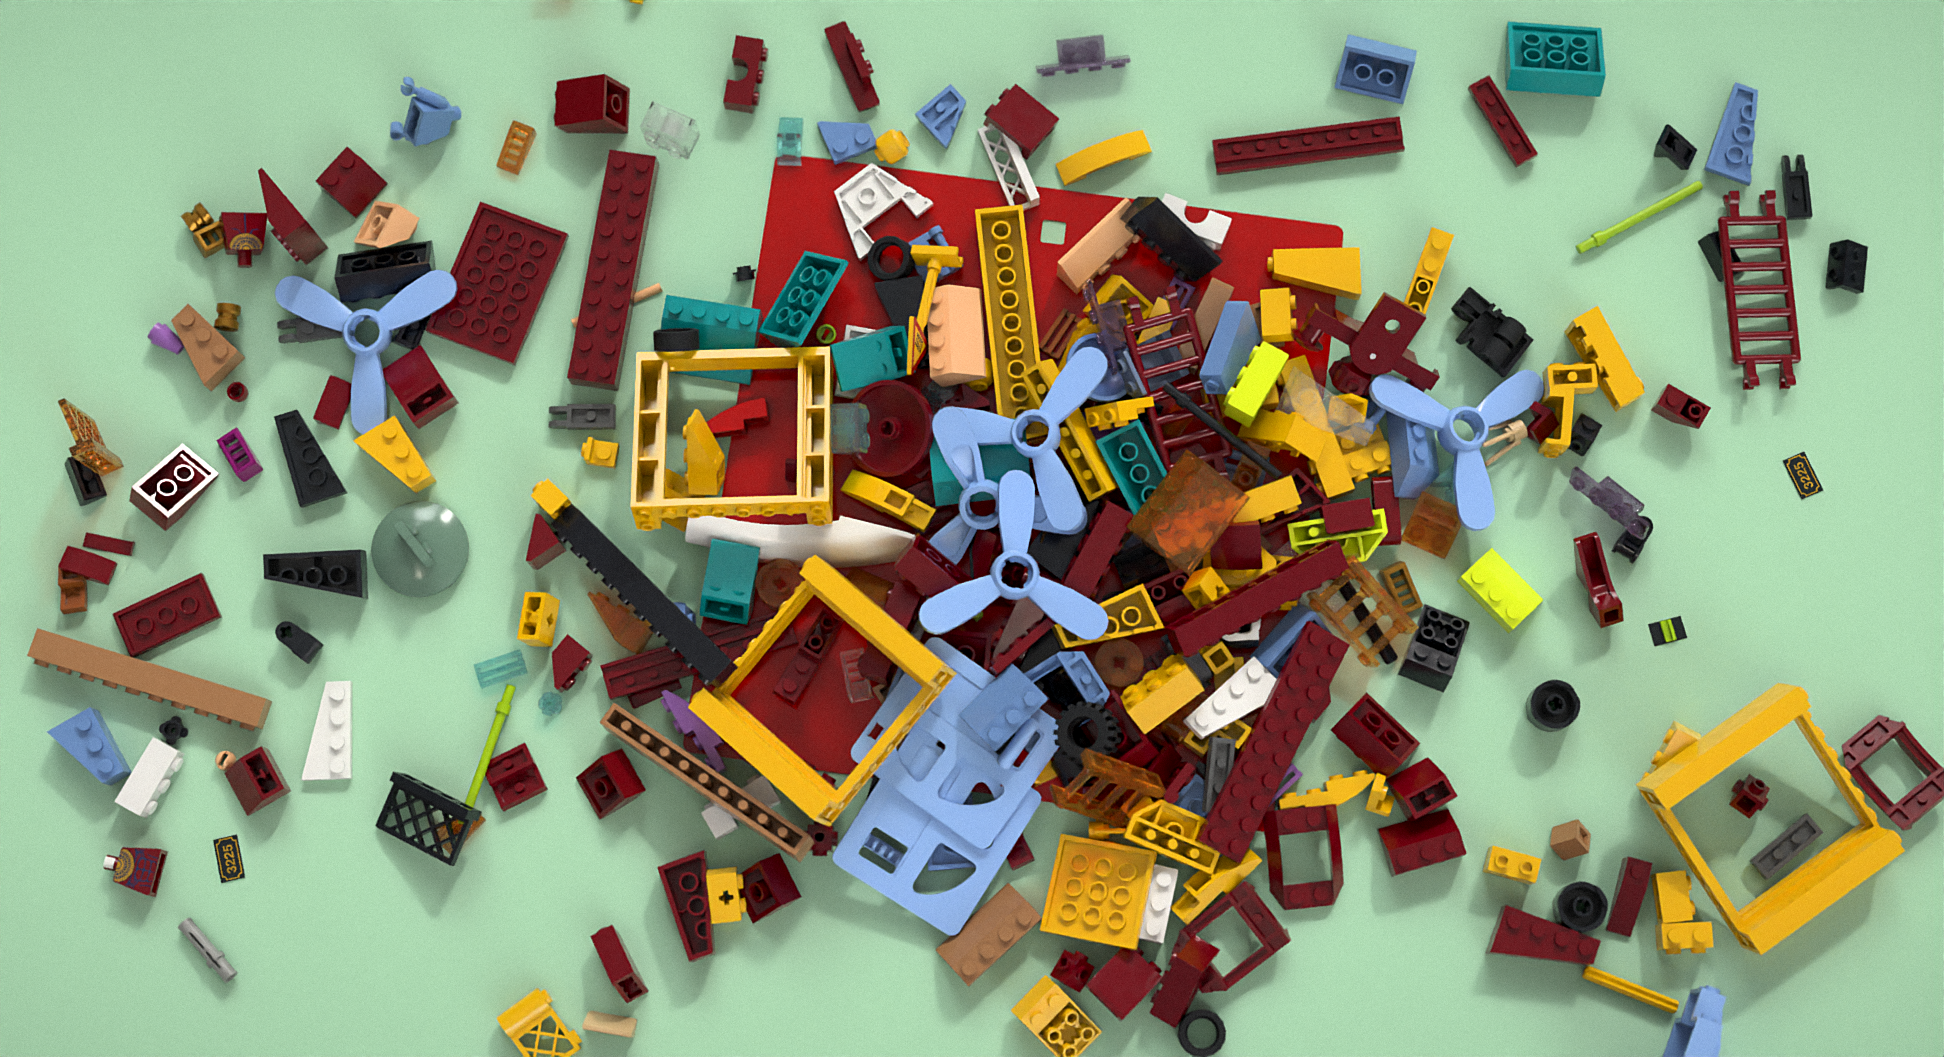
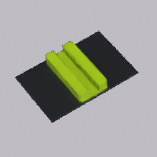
M1681 616L1648 624L1654 646L1687 638Z

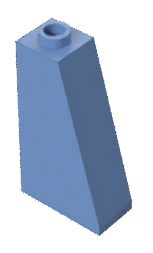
M1227 301L1225 303L1199 374L1206 394H1228L1230 388L1237 380L1241 369L1247 364L1255 345L1258 346L1261 341V336L1248 301Z

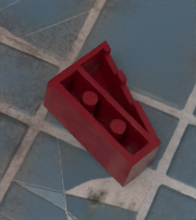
M1298 467L1289 475L1293 478L1302 504L1297 505L1298 510L1284 514V511L1275 513V518L1261 523V520L1258 519L1260 534L1263 536L1283 528L1287 524L1294 523L1319 512L1321 505L1331 503Z
M1194 935L1179 953L1175 951L1168 963L1171 966L1170 970H1166L1160 979L1161 989H1157L1150 1002L1153 1003V1006L1149 1013L1176 1028L1185 1017L1198 992V987L1203 977H1206L1209 972L1208 967L1210 963L1217 957L1220 949Z

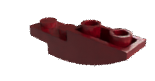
M823 608L800 644L798 652L775 686L773 694L792 705L796 703L804 688H807L840 631L844 619Z

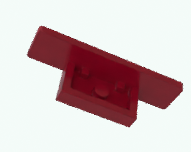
M846 21L825 28L826 37L858 112L878 106L880 101L871 81V74L874 71L869 59L865 61L862 53L865 50L861 40L855 39Z

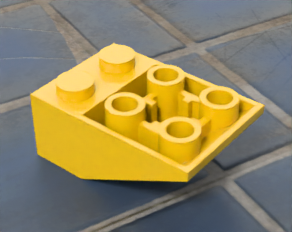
M695 409L692 416L688 417L687 425L683 427V439L687 440V448L684 449L683 460L684 463H687L688 471L684 473V485L688 486V494L717 495L725 480V455L699 409Z
M1046 975L1010 1010L1056 1057H1078L1102 1033L1086 1014Z

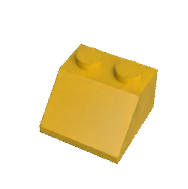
M1112 274L1083 309V312L1089 318L1098 319L1111 335L1126 344L1123 327L1126 324L1133 323L1126 299L1138 296L1143 320L1149 316L1154 305L1122 276Z

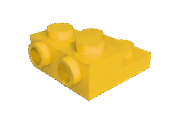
M1153 396L1085 408L1088 428L1098 426L1099 431L1113 428V423L1114 427L1129 425L1128 420L1137 419V414L1145 413V408L1154 406Z
M1378 423L1376 425L1377 429L1372 435L1357 427L1335 434L1352 480H1355V483L1367 480L1369 478L1368 475L1377 472L1378 475H1382L1392 470L1390 447L1387 440H1384Z

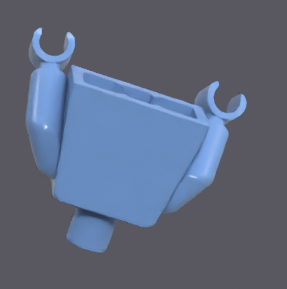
M404 77L403 83L406 86L400 85L402 94L405 96L415 94L417 96L411 98L404 129L400 122L394 121L391 123V138L397 141L405 137L414 146H419L422 144L427 145L433 140L447 136L452 121L461 119L460 108L458 106L452 107L444 96L420 87V89L415 87L412 78Z

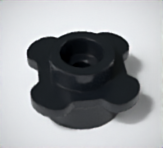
M751 265L736 267L737 272L732 273L736 277V282L755 279L754 272H756V269L751 270Z
M173 716L171 720L166 721L159 727L160 733L163 734L166 738V743L169 745L176 744L178 739L181 737L185 738L188 735V729L183 727L181 718L178 716Z

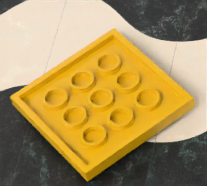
M1061 834L1040 931L1137 951L1157 852Z

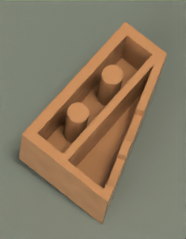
M189 304L171 320L204 386L211 392L245 359L232 344Z

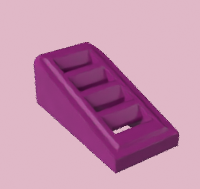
M237 427L217 439L220 448L240 480L246 482L263 471L259 460ZM238 439V442H236L229 448L227 447L228 444ZM241 447L243 448V449H241L240 451H238L237 453H235L234 455H232V453H234L235 451H237V450L240 449ZM245 456H248L247 458H245V459L242 460L241 462L237 463V461L241 460V459L244 458Z

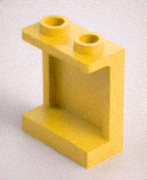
M1550 386L1542 396L1541 404L1545 407L1555 408V416L1560 424L1553 431V439L1546 438L1538 447V453L1544 454V457L1558 458V455L1561 456L1570 446L1574 388Z

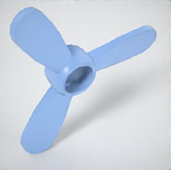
M430 271L401 290L379 311L365 308L352 312L327 291L302 277L294 275L285 277L278 283L275 296L277 302L289 312L311 323L342 332L344 343L349 350L356 353L351 385V420L353 427L359 433L365 434L387 420L386 385L380 354L390 345L393 335L392 331L422 320L451 302L457 293V282L447 271ZM369 318V320L374 321L378 325L380 333L377 341L365 348L364 345L356 340L354 334L357 325Z
M1093 347L1082 348L1073 355L1055 379L1039 410L1024 411L1013 420L987 411L959 408L967 416L978 446L1013 444L1019 453L1033 460L1038 491L1048 519L1054 528L1063 532L1073 531L1082 524L1084 507L1070 474L1055 452L1061 439L1059 424L1086 401L1106 375L1108 361L1099 349ZM1032 422H1041L1049 427L1047 439L1038 447H1031L1022 441L1023 431Z
M1531 370L1519 371L1494 388L1476 408L1463 405L1451 410L1419 389L1394 376L1384 374L1376 377L1369 386V394L1372 400L1379 407L1399 417L1436 430L1441 446L1445 451L1454 455L1453 489L1460 523L1471 531H1482L1488 528L1494 520L1495 506L1491 483L1479 448L1486 442L1489 428L1513 419L1527 410L1535 401L1538 402L1542 398L1544 385L1540 376ZM1455 420H1463L1469 424L1474 433L1472 441H1464L1458 437L1453 428Z
M951 406L940 409L934 415L932 429L947 465L963 487L959 496L958 509L960 513L941 528L928 542L957 565L977 529L986 530L998 524V483L985 479L979 447L967 416L961 409ZM978 492L992 494L996 500L995 512L988 516L974 514L970 508V496ZM1035 495L1033 529L1066 535L1077 534L1084 529L1087 524L1085 507L1082 524L1073 531L1063 532L1053 527L1048 519L1040 495Z
M1021 470L1007 472L999 481L997 499L998 523L1003 553L995 559L990 568V575L956 585L928 599L919 611V622L922 628L928 633L943 634L970 620L1000 596L1010 600L1028 597L1050 619L1071 633L1086 640L1099 638L1104 634L1108 626V617L1104 609L1080 593L1039 576L1040 571L1037 562L1031 555L1027 554L1034 521V483L1032 478ZM1005 562L1021 563L1028 569V578L1023 585V589L1008 587L1001 581V573L1006 565Z

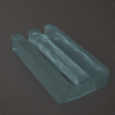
M519 649L474 664L480 687L483 689L527 674L528 670L525 666L522 651ZM515 657L518 658V661L481 673L482 668ZM518 666L521 668L486 681L483 679Z

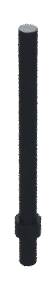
M1169 382L1163 386L1162 390L1174 398L1177 405L1182 409L1186 408L1271 477L1277 480L1281 476L1282 472L1194 403L1190 395L1186 392L1182 393Z

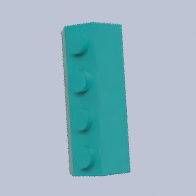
M1139 419L1095 441L1140 528L1184 506Z

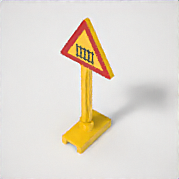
M912 245L910 253L916 266H927L928 273L917 320L915 316L909 317L907 375L914 373L929 348L923 332L927 324L938 274L941 273L942 267L962 268L964 259L963 257H958V247Z

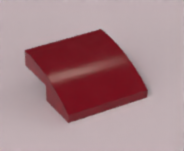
M932 477L902 489L914 495L915 499L936 509V514L925 533L912 526L915 535L918 533L922 536L942 528L959 514L956 504L936 506Z
M1233 519L1208 522L1212 568L1223 570L1263 569L1260 523L1258 520L1234 523Z
M526 743L491 759L485 775L503 811L548 790Z

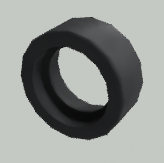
M896 236L879 238L872 244L868 252L867 262L870 271L874 276L884 281L907 278L915 267L914 259L910 253L912 247L908 242ZM889 246H897L903 252V262L894 273H886L880 266V257Z
M695 328L656 330L653 332L654 351L680 352L699 349V330Z
M1199 1009L1192 1011L1179 1024L1178 1038L1180 1045L1187 1053L1195 1057L1214 1055L1225 1042L1226 1029L1224 1023L1217 1014L1210 1010ZM1199 1018L1211 1021L1216 1028V1039L1207 1048H1197L1188 1040L1187 1029L1190 1023Z

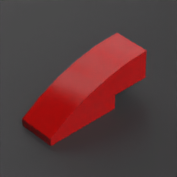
M766 398L750 400L717 414L706 423L715 439L748 434L747 425L770 422L769 405Z

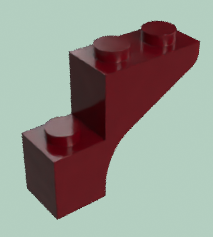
M1597 532L1574 538L1576 574L1588 592L1591 614L1600 628L1623 622L1622 602L1613 587L1599 535Z

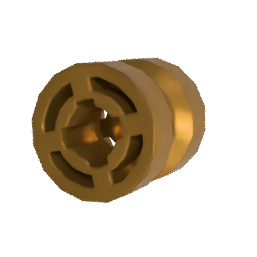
M201 202L194 206L192 213L185 212L181 215V218L193 233L200 230L202 225H210L214 222V219Z
M217 303L216 312L219 315L215 319L214 328L227 332L238 331L239 323L237 317L241 313V306L232 303Z

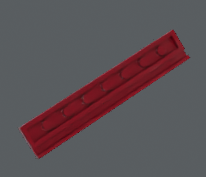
M1400 116L1212 140L1216 175L1398 153L1405 150Z
M778 611L751 619L747 625L737 623L705 634L734 662L737 658L742 657L747 651L748 644L762 633L763 626L766 622L773 619ZM792 622L767 652L798 643ZM666 645L600 665L610 700L699 674L700 672L695 667L692 670L681 661L684 656L679 651L675 654Z

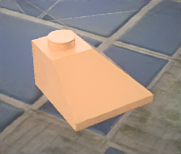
M374 201L354 242L359 245L383 248L407 240L415 233L420 218L398 204Z

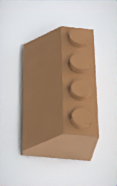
M1007 883L965 922L958 934L950 936L936 951L969 987L1040 922L1042 917Z

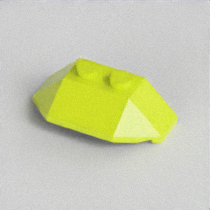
M1384 508L1372 510L1375 522L1373 527L1334 534L1326 533L1323 518L1287 524L1291 549L1301 554L1329 539L1340 543L1348 564L1367 561L1388 533Z

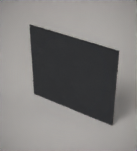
M1075 484V487L1087 512V524L1084 529L1077 534L1070 535L1041 530L1027 550V554L1031 555L1035 561L1060 580L1071 558L1074 555H1079L1080 552L1077 551V547L1081 538L1085 534L1089 535L1090 533L1088 524L1092 516H1095L1097 512L1100 513L1102 507L1098 506V500L1089 502L1083 489ZM1133 527L1128 534L1124 533L1120 541L1123 542L1121 549L1136 530Z

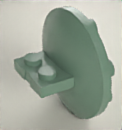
M428 501L406 503L388 513L378 525L372 540V561L380 578L396 592L410 597L433 596L453 585L462 574L469 556L468 536L460 520L444 506Z

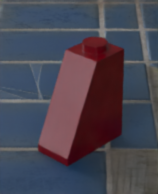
M613 925L603 927L597 933L590 936L612 985L626 1003L649 992L620 934Z

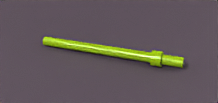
M1698 180L1612 227L1593 233L1591 238L1576 245L1577 252L1581 254L1594 246L1599 247L1605 244L1607 239L1703 189L1702 183Z
M506 685L501 702L497 703L495 709L496 716L465 803L471 807H474L505 717L509 716L512 708L510 703L516 689L512 685Z

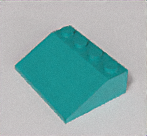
M1507 22L1506 90L1601 96L1606 77L1601 28Z
M805 251L758 332L781 348L801 346L849 262Z
M666 295L661 329H698L699 349L696 350L757 349L760 337L758 330L762 325L763 315L760 309ZM753 369L678 371L669 373L751 385Z
M1024 430L1022 441L1027 444L1026 430ZM934 435L929 452L936 506L959 504V496L963 487L947 465ZM1013 444L978 446L985 479H990L999 484L1001 477L1013 470H1021L1031 477L1029 458L1019 453ZM978 492L970 496V502L994 499L993 495L988 492Z

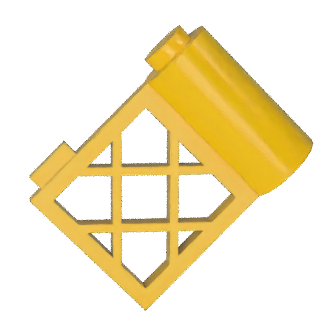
M536 988L500 1014L497 1020L524 1057H531L528 1051L534 1052L533 1057L537 1056V1052L551 1054V1057H554V1055L570 1057L581 1049L579 1043L582 1040L574 1029L571 1031L567 1029L550 1004L553 999L546 989L541 991L539 988ZM551 1015L557 1023L555 1033L542 1032V1021ZM538 1025V1031L531 1030ZM559 1028L562 1030L564 1035L558 1034ZM525 1033L537 1034L535 1048L524 1047L519 1038ZM540 1035L554 1037L552 1051L538 1049ZM557 1038L568 1039L573 1048L567 1053L555 1052Z

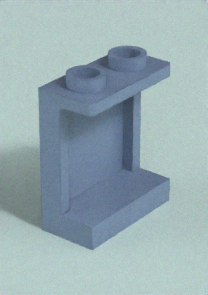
M1167 330L1138 344V346L1170 338L1172 335ZM1177 346L1141 356L1144 370L1183 359ZM1129 349L1113 356L1115 368L1121 374L1125 383V389L1132 399H1138L1146 395L1147 392L1134 367ZM1185 368L1147 379L1150 391L1152 392L1164 386L1167 382L1171 383L1190 374L1188 369Z

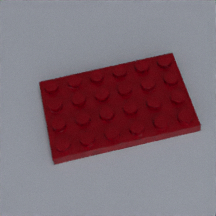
M480 201L450 271V274L457 282L456 296L451 302L432 314L425 331L515 365L567 243L568 233Z

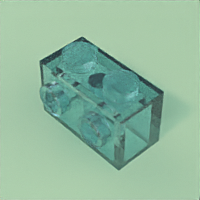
M861 403L831 404L832 453L839 455L867 453V447L870 446V436L867 433V423L870 416L866 405Z

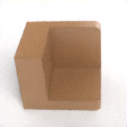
M1576 819L1552 828L1550 846L1562 860L1571 859L1589 853L1591 834Z

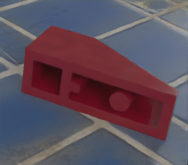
M1629 856L1622 859L1605 931L1631 937L1648 886L1653 863Z

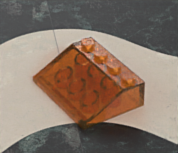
M1186 449L1126 527L1134 537L1190 576L1250 497L1205 461Z

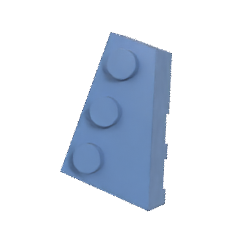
M89 707L47 731L100 782L111 786L131 775L132 772L99 710Z

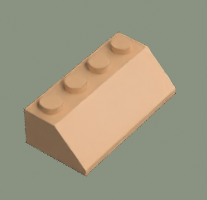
M1127 197L1058 261L1057 276L1076 294L1081 290L1087 291L1093 285V279L1098 274L1104 275L1111 267L1110 263L1115 258L1118 260L1122 258L1128 251L1127 247L1132 242L1136 244L1141 239L1137 234L1134 235L1125 228L1126 223L1120 219L1132 204Z
M956 285L936 287L927 320L930 378L942 388L986 378L981 289Z

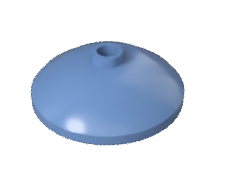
M1092 333L1078 339L1067 354L1066 364L1077 351L1085 347L1099 349L1108 361V370L1105 377L1088 399L1097 402H1113L1126 395L1125 383L1121 374L1115 368L1113 356L1128 348L1117 338L1103 333Z

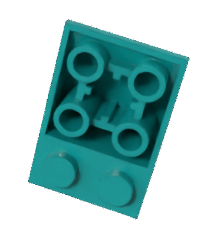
M889 326L829 345L841 392L868 386L877 381L893 380L907 375L908 338L905 326Z
M712 539L701 594L699 616L747 625L754 607L760 554L759 547Z

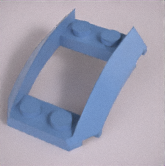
M1083 651L1058 652L1024 673L1034 683L1049 672L1062 666L1085 703L1091 702L1103 706L1110 694ZM1091 719L1084 721L1083 723H1081V725H1083ZM1037 731L1024 747L1027 754H1029L1040 738V734Z

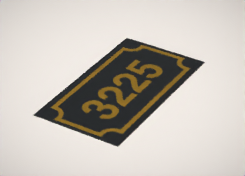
M1805 452L1783 460L1801 499L1823 491Z
M237 834L213 840L221 883L245 878Z

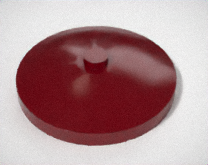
M881 380L866 386L855 396L845 417L844 436L850 455L862 469L876 476L897 477L911 472L926 458L933 442L932 420L934 417L931 407L918 389L902 381Z

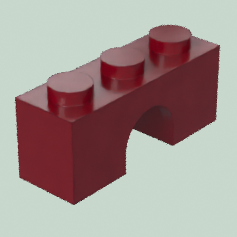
M736 35L732 53L733 64L745 67L748 73L741 80L727 79L723 99L725 109L753 114L754 106L759 105L760 92H757L758 85L762 84L764 80V70L761 69L763 62H767L769 49L765 47L764 39Z

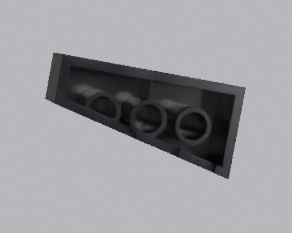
M365 550L263 554L264 579L368 599L367 554Z

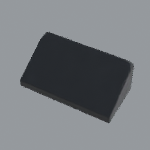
M1716 231L1700 239L1698 244L1718 282H1723L1719 231ZM1730 249L1732 262H1741L1735 249ZM1733 272V277L1742 272Z
M431 315L394 330L391 342L411 350L418 347Z
M91 452L67 458L64 465L80 506L107 496Z

